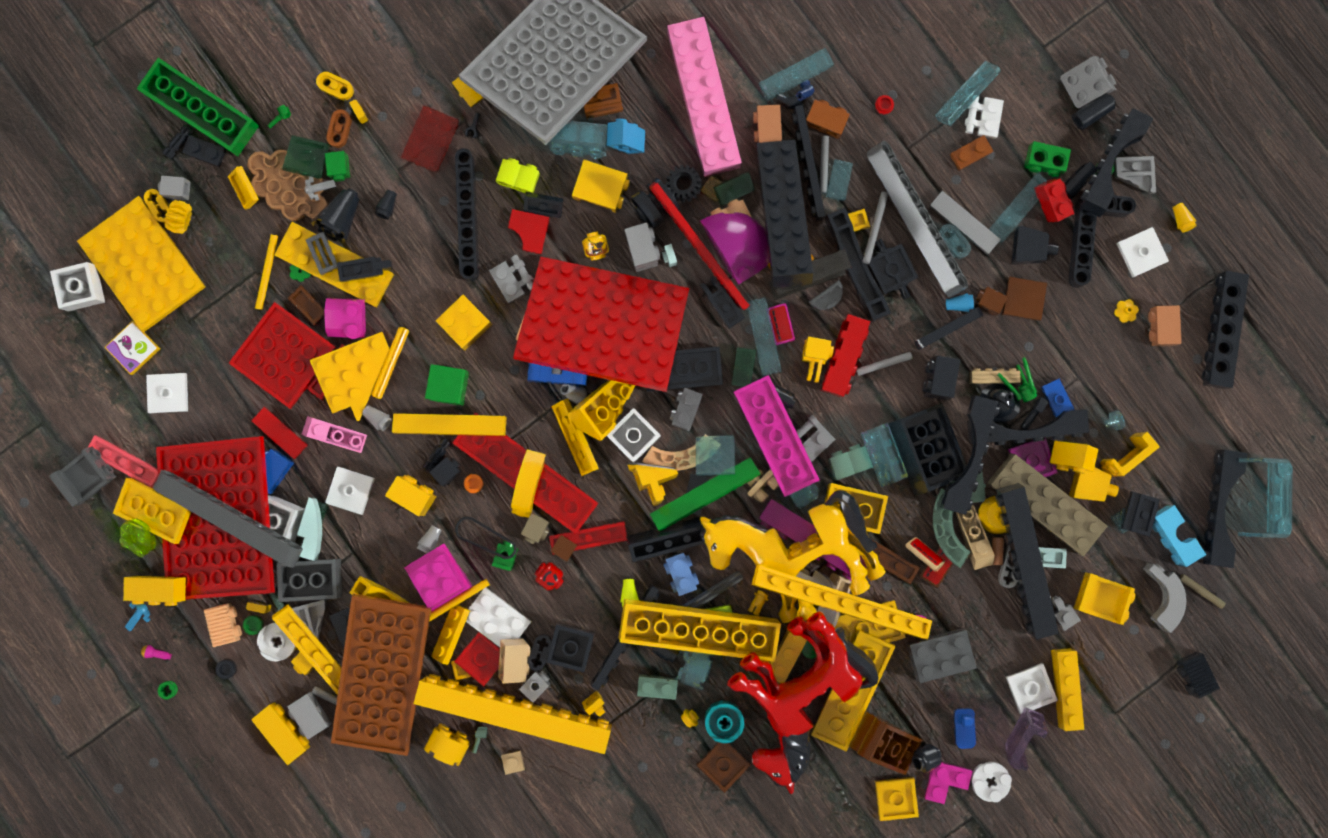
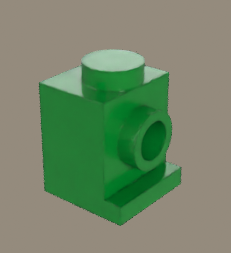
M505 540L503 543H498L496 552L502 555L505 551L510 556L514 551L513 545ZM518 548L514 557L510 559H503L495 555L492 566L511 571Z

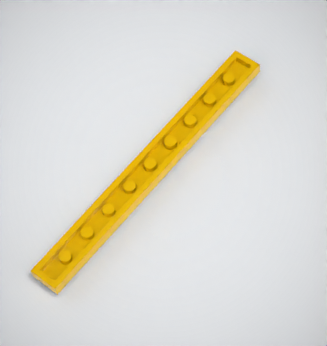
M756 565L752 581L754 586L920 639L928 640L931 620L774 569Z

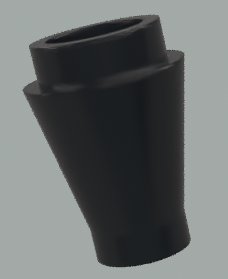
M386 190L375 207V215L386 220L393 216L397 196L394 191Z

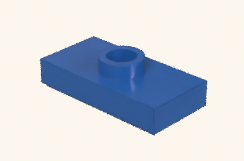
M1060 378L1041 387L1055 418L1063 411L1075 410Z

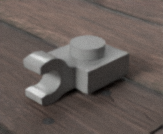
M1057 595L1051 598V602L1057 610L1054 612L1055 619L1062 630L1066 631L1081 621L1071 604L1064 605L1062 599L1057 597Z

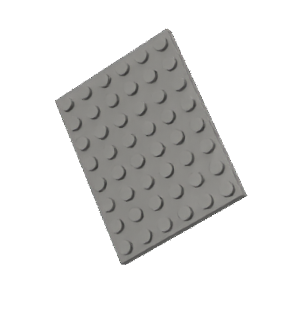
M534 0L459 74V78L543 144L547 145L647 41V36L598 0Z

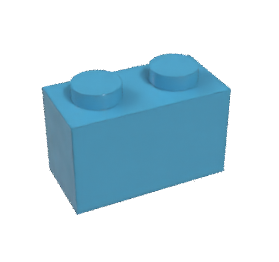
M616 119V122L608 123L607 146L627 154L644 153V129L639 128L637 124L628 123L626 119Z

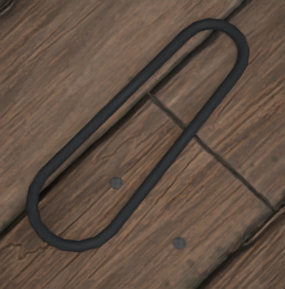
M463 517L456 523L455 533L460 540L503 559H510L516 554L517 547L513 541L473 517ZM465 519L474 521L512 544L514 547L513 553L510 556H504L461 537L458 533L459 524Z

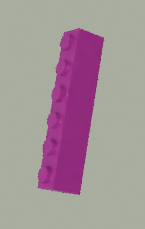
M773 499L768 501L758 517L761 520L760 524L767 529L771 527L776 529L781 538L785 540L790 538L794 543H801L806 541L808 536L814 533L818 534L814 525ZM833 554L822 555L817 558L818 561L820 558L827 561L825 565L835 571L838 568L843 571L842 576L850 581L852 580L850 569L841 558ZM860 555V562L866 568V564Z

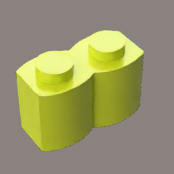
M503 159L496 183L522 193H534L540 173L534 165L526 164L524 166L520 165L516 159Z

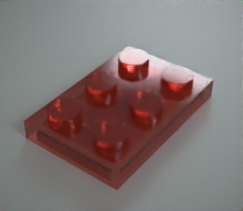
M423 105L402 153V159L437 173L459 124V120Z

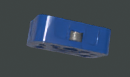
M529 363L527 380L539 383L587 386L588 375Z

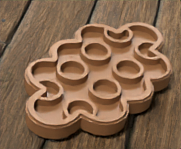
M277 150L269 156L265 152L258 151L249 157L247 166L250 172L255 175L251 185L256 195L265 198L267 205L271 209L281 210L285 218L291 221H298L307 215L314 219L328 205L327 200L322 196L324 190L314 192V195L318 194L319 196L318 201L315 199L311 200L308 194L305 193V180H308L310 176H313L314 180L311 185L322 183L324 180L320 175L311 173L309 166L305 162L295 160L290 152Z

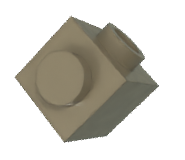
M531 513L521 535L525 536L524 540L529 543H539L541 539H546L549 533L547 527L550 521Z

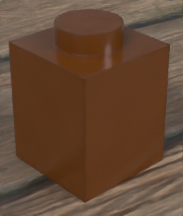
M987 286L983 290L980 289L977 293L975 306L996 316L1000 314L1008 296Z

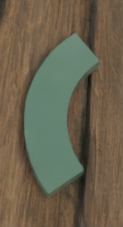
M941 489L933 509L934 533L943 553L954 565L961 569L971 552L960 543L954 532V511L940 507L945 490Z

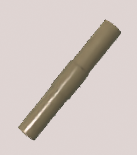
M1185 574L1180 576L1181 582L1220 609L1225 606L1226 603Z

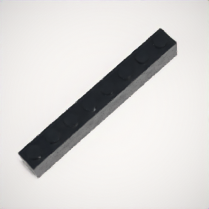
M1020 483L996 489V503L998 507H1001L1002 512L1000 520L1006 529L1004 537L1006 543L1010 546L1008 554L1015 567L1013 575L1019 584L1017 592L1023 601L1021 609L1028 622L1025 623L1026 630L1036 640L1059 634L1025 487Z

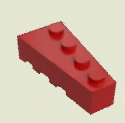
M850 314L843 319L820 391L841 398L845 394H849L852 385L849 382L851 376L854 377L857 366L855 364L857 359L861 357L863 351L862 344L867 339L868 327L871 321Z

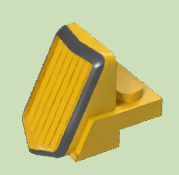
M643 463L627 464L629 470L633 472L639 491L647 489L653 507L660 505L664 500L665 491L663 486L659 484L675 479L678 475L677 470L668 466Z

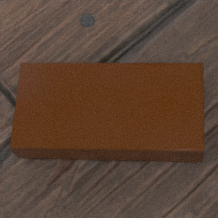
M302 285L288 297L289 301L314 326L325 317L323 306Z

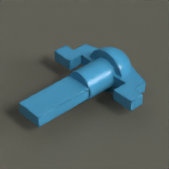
M131 602L129 606L132 609L136 607L137 610L125 626L129 631H132L143 614L145 615L143 619L146 622L150 620V612L146 604H132Z

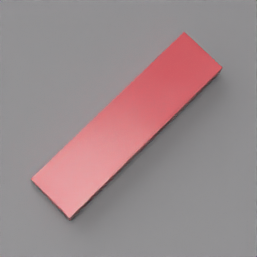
M94 435L88 447L97 449L106 464L153 488L158 477V469Z

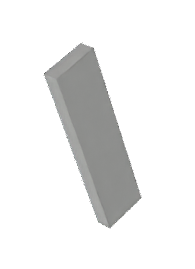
M943 191L929 206L987 255L1001 240Z

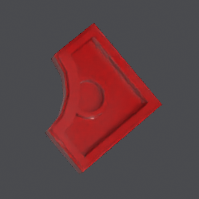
M512 209L508 228L515 231L521 237L523 251L542 255L550 218Z

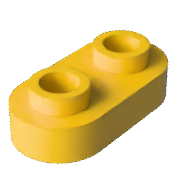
M322 72L317 76L316 84L321 91L340 100H348L353 96V86L347 80L329 72ZM326 81H330L328 86H325ZM343 89H347L345 94H342Z

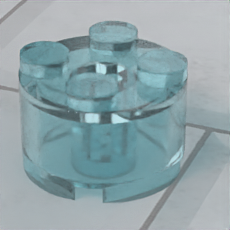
M685 651L683 660H686L684 667H680L677 679L681 680L680 683L704 690L705 686L702 685V682H707L713 660H710V656L713 657L714 654Z

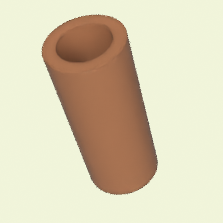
M992 537V550L995 555L993 565H1003L1004 538Z

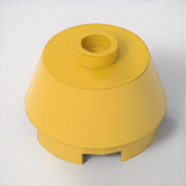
M995 496L987 498L981 504L978 512L983 528L993 534L1006 532L1005 525L1003 526L1000 520V514H1002L1001 507H998Z

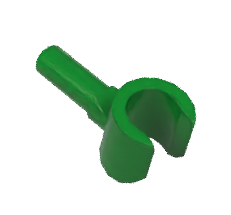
M281 105L277 108L279 115L268 124L269 128H272L280 120L291 116L288 106Z

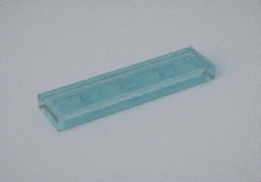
M826 48L761 81L758 85L766 100L769 101L780 93L782 94L833 67L834 63Z
M1039 173L1033 176L989 228L992 233L1001 239V243L1038 202L1039 199L1034 187L1047 181Z
M763 297L747 301L750 305L748 311L762 376L780 373L782 370L767 300Z

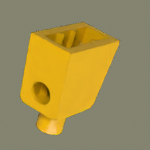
M1094 467L1093 472L1085 471V474L1075 472L1069 496L1074 499L1105 501L1106 495L1117 496L1119 486L1110 484V474Z

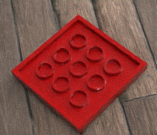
M274 302L229 361V364L282 404L292 409L316 377L310 360L332 352L337 347Z

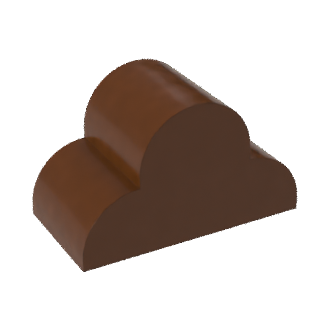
M866 711L849 747L868 761L906 775L912 763L913 753L920 747L923 740Z

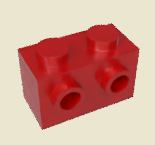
M1061 178L1050 179L1034 187L1047 222H1059L1075 214L1073 203L1067 196L1066 186L1061 181Z

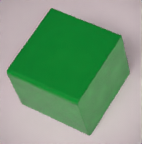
M431 364L425 399L464 406L469 372L464 369Z

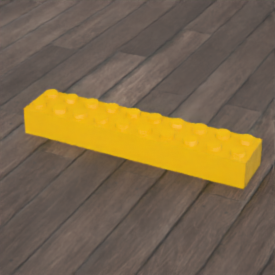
M429 674V676H425L419 681L414 700L415 705L605 754L612 724H609L608 720L598 718L596 721L590 719L589 715L579 713V716L571 714L572 711L563 708L558 711L552 709L553 706L542 703L539 706L529 699L520 701L510 694L501 696L496 694L497 691L485 689V691L478 690V686L467 684L466 686L459 685V681L448 679V681L440 680L441 677L434 674Z

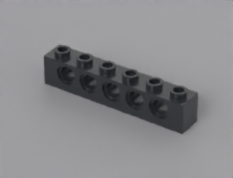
M1225 271L1216 278L1215 286L1217 291L1212 302L1214 311L1210 317V324L1212 325L1211 331L1207 336L1209 346L1204 356L1206 366L1202 372L1203 386L1221 389L1233 388L1249 274ZM1227 288L1232 291L1231 297L1227 294ZM1225 307L1229 309V315L1225 314ZM1222 325L1227 329L1226 334H1223L1221 331ZM1220 344L1224 347L1223 353L1219 351ZM1217 363L1221 365L1220 372H1218L1216 369Z

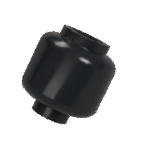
M926 744L914 751L912 763L918 771L928 773L941 765V751L932 744Z

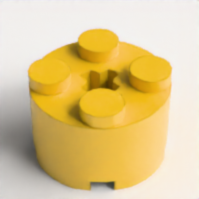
M439 723L438 727L434 728L424 750L428 754L430 751L435 753L433 757L443 763L452 766L456 763V766H459L470 745L469 740L466 739L467 735L460 731L454 733L449 730L448 726Z

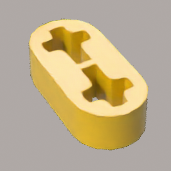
M155 189L147 190L144 194L145 203L154 218L161 223H165V218L160 217L162 215L160 208L167 212V208H169L168 202L163 196L159 195V191ZM153 194L157 196L156 201L158 202V204H156L153 201H150L152 200Z

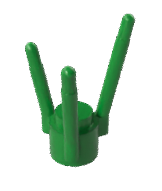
M1023 357L1022 360L1028 382L1020 365L1017 364L1016 368L1020 371V378L1023 382L1018 387L1019 391L1000 373L997 376L1015 394L1017 400L1022 399L1023 402H1028L1037 397V390L1034 386L1026 357Z

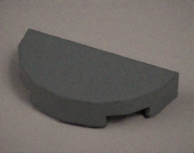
M840 280L808 303L813 308L819 310H829L835 307L840 302L843 294V286Z

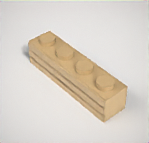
M1002 368L997 369V371H992V369H985V371L973 369V371H970V384H1004L997 376L998 373L1005 377L1010 384L1020 383V371H1016L1015 368L1009 369V371H1004Z

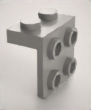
M1093 56L1061 76V80L1075 107L1081 108L1105 93L1109 94L1116 90L1114 86L1116 81L1111 74L1108 75L1105 68H1107V65L1103 58L1099 59L1098 56Z

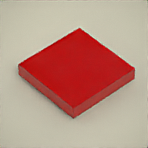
M478 632L454 663L484 687L499 669L500 648L482 633Z

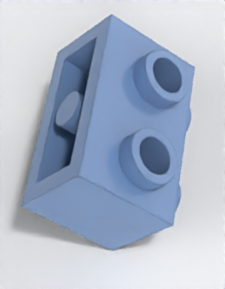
M684 552L666 558L667 563L663 565L667 575H672L673 581L670 584L673 592H678L679 596L697 590L696 585L699 584L696 573L692 574L689 567L693 565L689 555L685 556Z

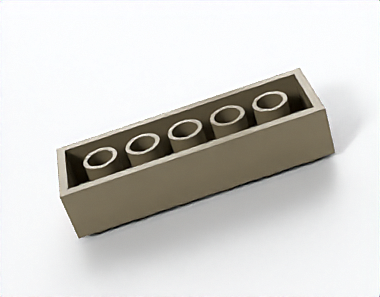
M1010 453L987 482L995 490L1016 483L1023 485L1026 490L1032 519L1083 557L1108 527L1016 454Z

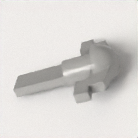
M310 176L308 180H305L304 190L311 200L315 199L318 201L319 196L318 194L314 195V192L334 188L336 185L334 180L311 185L314 180L313 176Z

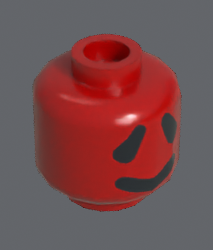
M543 562L534 574L536 575L535 581L547 591H551L554 588L558 589L564 582L562 579L563 571L552 562L546 564Z

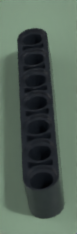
M462 148L455 154L459 271L466 281L472 282L479 276L475 160L468 149ZM468 155L469 160L467 162H460L462 156ZM464 174L470 175V179L465 182L461 181V177ZM464 193H471L470 199L462 200ZM465 212H472L469 219H463ZM466 230L473 232L470 238L463 237ZM473 249L472 256L465 257V250ZM467 268H474V273L471 276L465 275Z

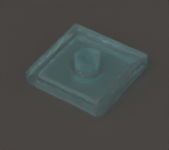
M734 435L696 437L697 476L735 474Z

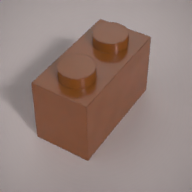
M814 100L806 119L807 127L840 139L850 114L844 108L830 106L827 101Z

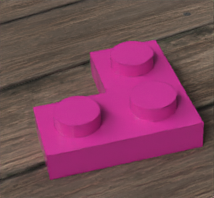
M941 762L938 768L930 772L924 798L945 804L949 785L968 790L972 770Z

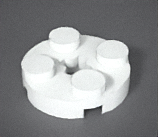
M276 623L265 626L258 634L257 646H259L261 655L267 660L275 662L285 660L296 650V646ZM280 637L282 644H279L277 647L274 646L273 638Z
M991 761L984 764L981 763L973 770L971 782L974 792L981 799L988 802H999L1008 794L1012 778L1002 765ZM995 777L994 781L996 783L989 787L986 781L987 778Z

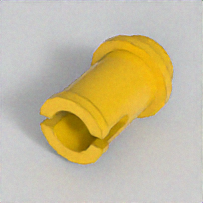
M758 589L754 593L755 597L748 608L749 612L752 613L754 611L753 614L759 616L765 601L769 600L767 598L768 594Z

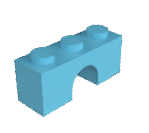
M1167 505L1156 512L1152 528L1160 534L1163 546L1172 553L1171 558L1174 563L1182 567H1188L1206 554L1196 538H1187L1182 542L1177 538L1176 529L1185 521L1175 505Z

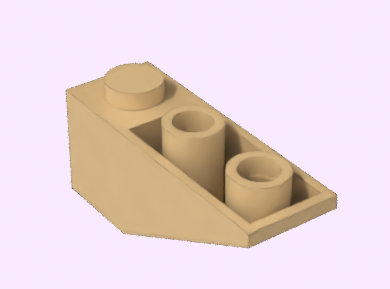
M974 505L970 511H967L966 515L956 512L966 549L971 552L969 558L974 570L993 565L995 555Z

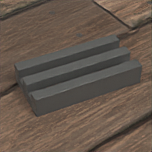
M324 232L305 239L321 275L338 269L337 260ZM320 238H322L333 265L331 266L320 243ZM313 241L316 242L319 252L326 265V268L324 269L316 253V250L312 244Z

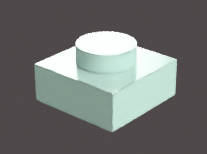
M672 244L664 246L665 251L662 252L664 262L669 263L670 267L676 266L677 260Z

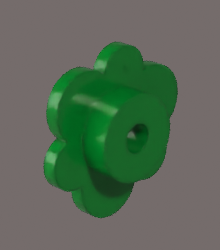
M294 265L290 266V277L293 280L303 282L305 278L311 276L310 273Z

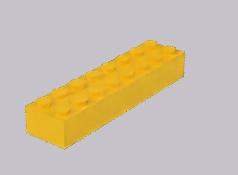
M624 599L619 641L620 643L744 658L749 653L754 652L759 656L760 660L775 662L781 623L776 618Z

